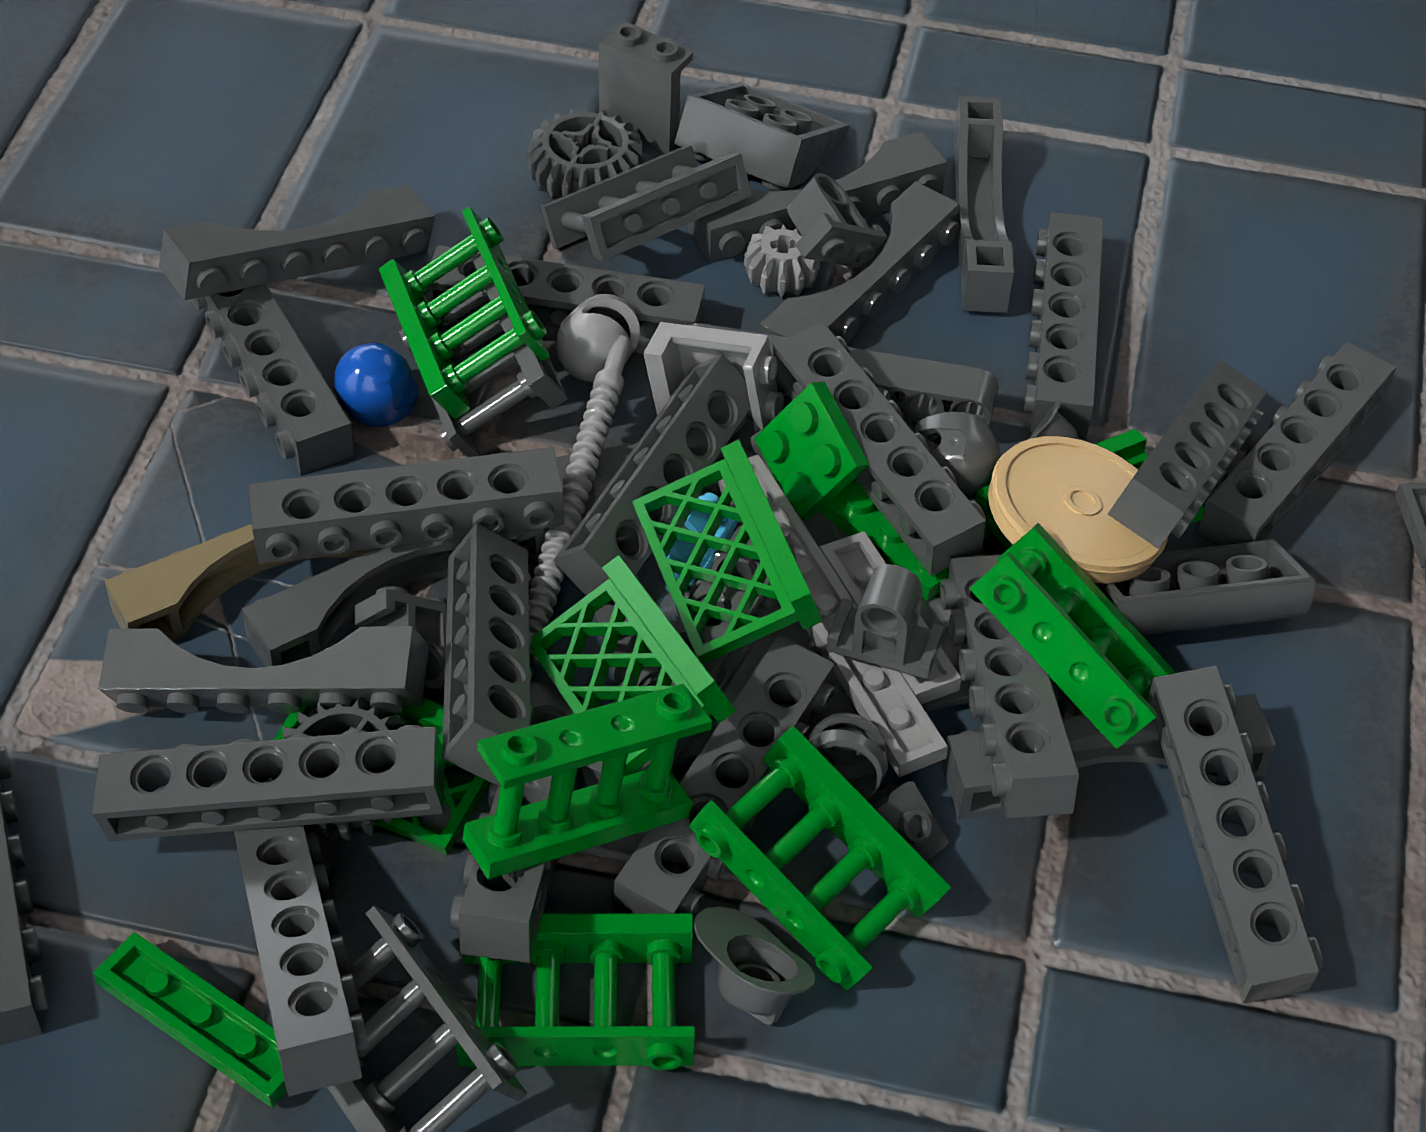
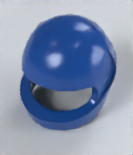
M378 342L358 345L341 357L334 373V388L337 398L347 413L358 423L372 427L388 426L405 418L415 407L418 395L417 382L411 376V369L407 360L393 347Z

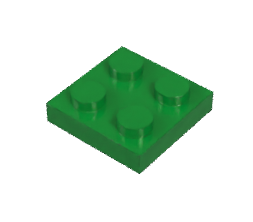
M825 381L811 382L754 437L777 484L801 520L811 519L870 465Z

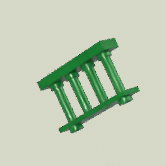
M470 206L464 209L462 213L472 234L417 272L413 269L407 272L394 259L378 268L429 395L454 419H457L471 409L463 391L468 388L467 382L524 343L541 361L550 357L542 340V337L547 335V331L538 316L528 309L499 246L504 241L500 230L489 217L482 220ZM480 251L485 265L432 301L428 302L425 300L423 295L428 293V286ZM494 282L499 296L443 334L438 331L436 326L441 324L440 318ZM505 314H508L513 325L512 329L457 366L451 363L450 357L454 355L453 350Z
M1037 523L997 559L998 563L969 589L1117 749L1157 717L1158 713L1147 702L1153 678L1175 674L1176 672L1048 532Z
M684 684L478 740L477 750L499 782L500 791L496 814L465 823L462 839L489 880L689 818L693 802L671 773L678 739L711 730L712 720ZM653 746L648 769L624 776L628 753ZM603 761L599 783L573 791L577 768ZM552 776L548 799L521 806L525 783Z
M792 726L778 738L762 758L770 767V772L726 813L711 800L702 808L688 827L695 833L700 847L710 856L719 858L815 958L819 971L827 979L834 983H839L847 991L873 968L860 955L904 909L909 910L918 919L938 902L951 887L828 760ZM785 788L792 789L809 807V812L772 848L763 854L741 829ZM824 828L830 829L848 847V853L803 896L780 871ZM863 869H868L887 887L888 894L843 937L820 912Z
M692 913L543 914L530 963L537 965L534 1027H499L502 965L505 963L526 962L463 954L464 964L479 965L476 1009L477 1025L492 1045L495 1042L502 1045L513 1056L519 1066H649L656 1070L665 1071L682 1065H693L695 1027L676 1026L675 965L677 963H691ZM592 963L594 965V1026H558L559 973L561 964ZM620 963H649L652 965V1026H617V965ZM458 1043L456 1045L458 1066H470L476 1069L477 1067Z

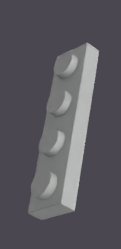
M865 531L819 547L857 607L860 605L873 570L880 565H887ZM919 614L918 626L928 628ZM941 646L937 652L928 679L899 671L920 704L941 698L960 689L961 676Z

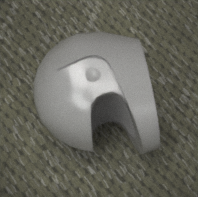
M599 294L583 301L562 321L557 333L556 352L565 371L578 380L594 383L597 372L604 369L608 353L620 335L626 336L631 341L625 361L626 364L630 355L635 350L640 337L639 320L636 311L626 300L611 294ZM594 307H607L616 310L627 321L630 338L623 327L612 318L602 314L586 312Z

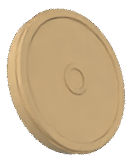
M1036 437L1014 445L999 458L994 467L988 491L989 506L995 522L1005 537L1014 544L1033 526L1039 523L1093 583H1117L1139 576L1162 553L1168 540L1167 537L1161 547L1157 549L1108 515V512L1138 469L1103 447L1069 437Z

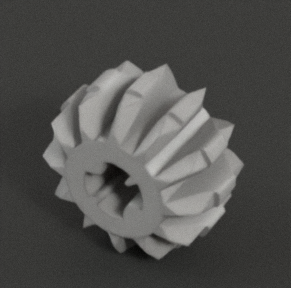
M784 224L777 230L765 226L763 234H752L744 256V266L750 279V285L760 286L763 295L772 291L778 292L781 298L787 292L799 296L803 288H812L816 280L817 271L820 269L821 261L803 258L795 246L802 238V235L798 229H786Z

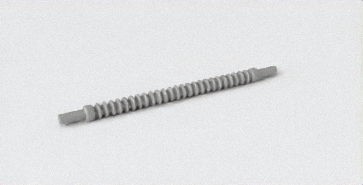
M623 335L619 336L609 351L604 369L597 372L595 376L593 390L590 392L591 399L587 402V410L583 414L584 421L580 424L581 431L577 434V442L573 446L574 453L570 455V464L566 468L567 475L563 477L564 525L549 527V531L545 534L546 542L541 546L542 554L537 559L539 565L534 568L535 577L530 581L531 589L528 590L529 604L531 605L529 616V636L531 637L550 624L548 619L553 616L554 611L552 607L557 603L556 595L560 593V583L564 580L562 569L553 560L582 521L581 515L586 509L584 504L588 502V492L592 490L591 482L595 479V470L599 467L598 460L602 457V448L606 444L605 438L609 434L608 428L612 425L611 417L615 415V406L619 402L618 396L621 395L624 386V378L621 374L631 341ZM530 649L529 667L532 670L533 678L535 674L533 668L538 664V659Z

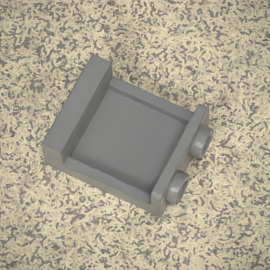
M660 322L643 353L657 416L692 367L721 354H724L746 381L751 407L748 413L753 418L755 433L766 427L783 410L784 397L781 392H778L776 383L778 363L777 358L771 354L768 335Z

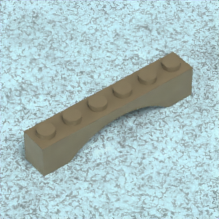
M249 524L185 550L174 552L167 557L136 569L125 571L118 576L105 580V585L113 615L121 629L158 628L173 641L185 636L196 618L217 597L237 583L261 571L289 562L307 559L352 558L373 549L345 552L337 555L290 559L288 561L258 563L252 524Z

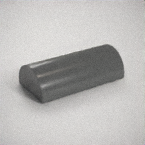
M1274 539L1162 552L1153 564L1137 577L1117 583H1094L1142 636L1302 617L1310 610L1315 591V579Z

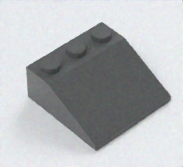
M738 82L688 94L674 144L681 147L692 145L695 159L701 161H712V159H717L731 152L741 153L747 176L751 174L763 179L762 185L769 189L786 191L789 188L803 184L847 134L850 125Z

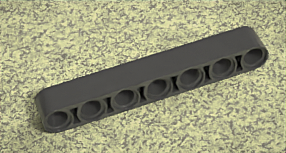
M693 323L689 325L768 335L772 356L773 344L787 338L782 336L751 332L721 326H714L702 323ZM848 347L856 363L861 368L865 367L871 372L876 386L883 396L897 404L904 421L918 423L923 418L938 413L964 412L977 415L990 425L999 389L997 379L990 372L980 368ZM776 380L778 392L783 394L784 401L792 402L793 400Z

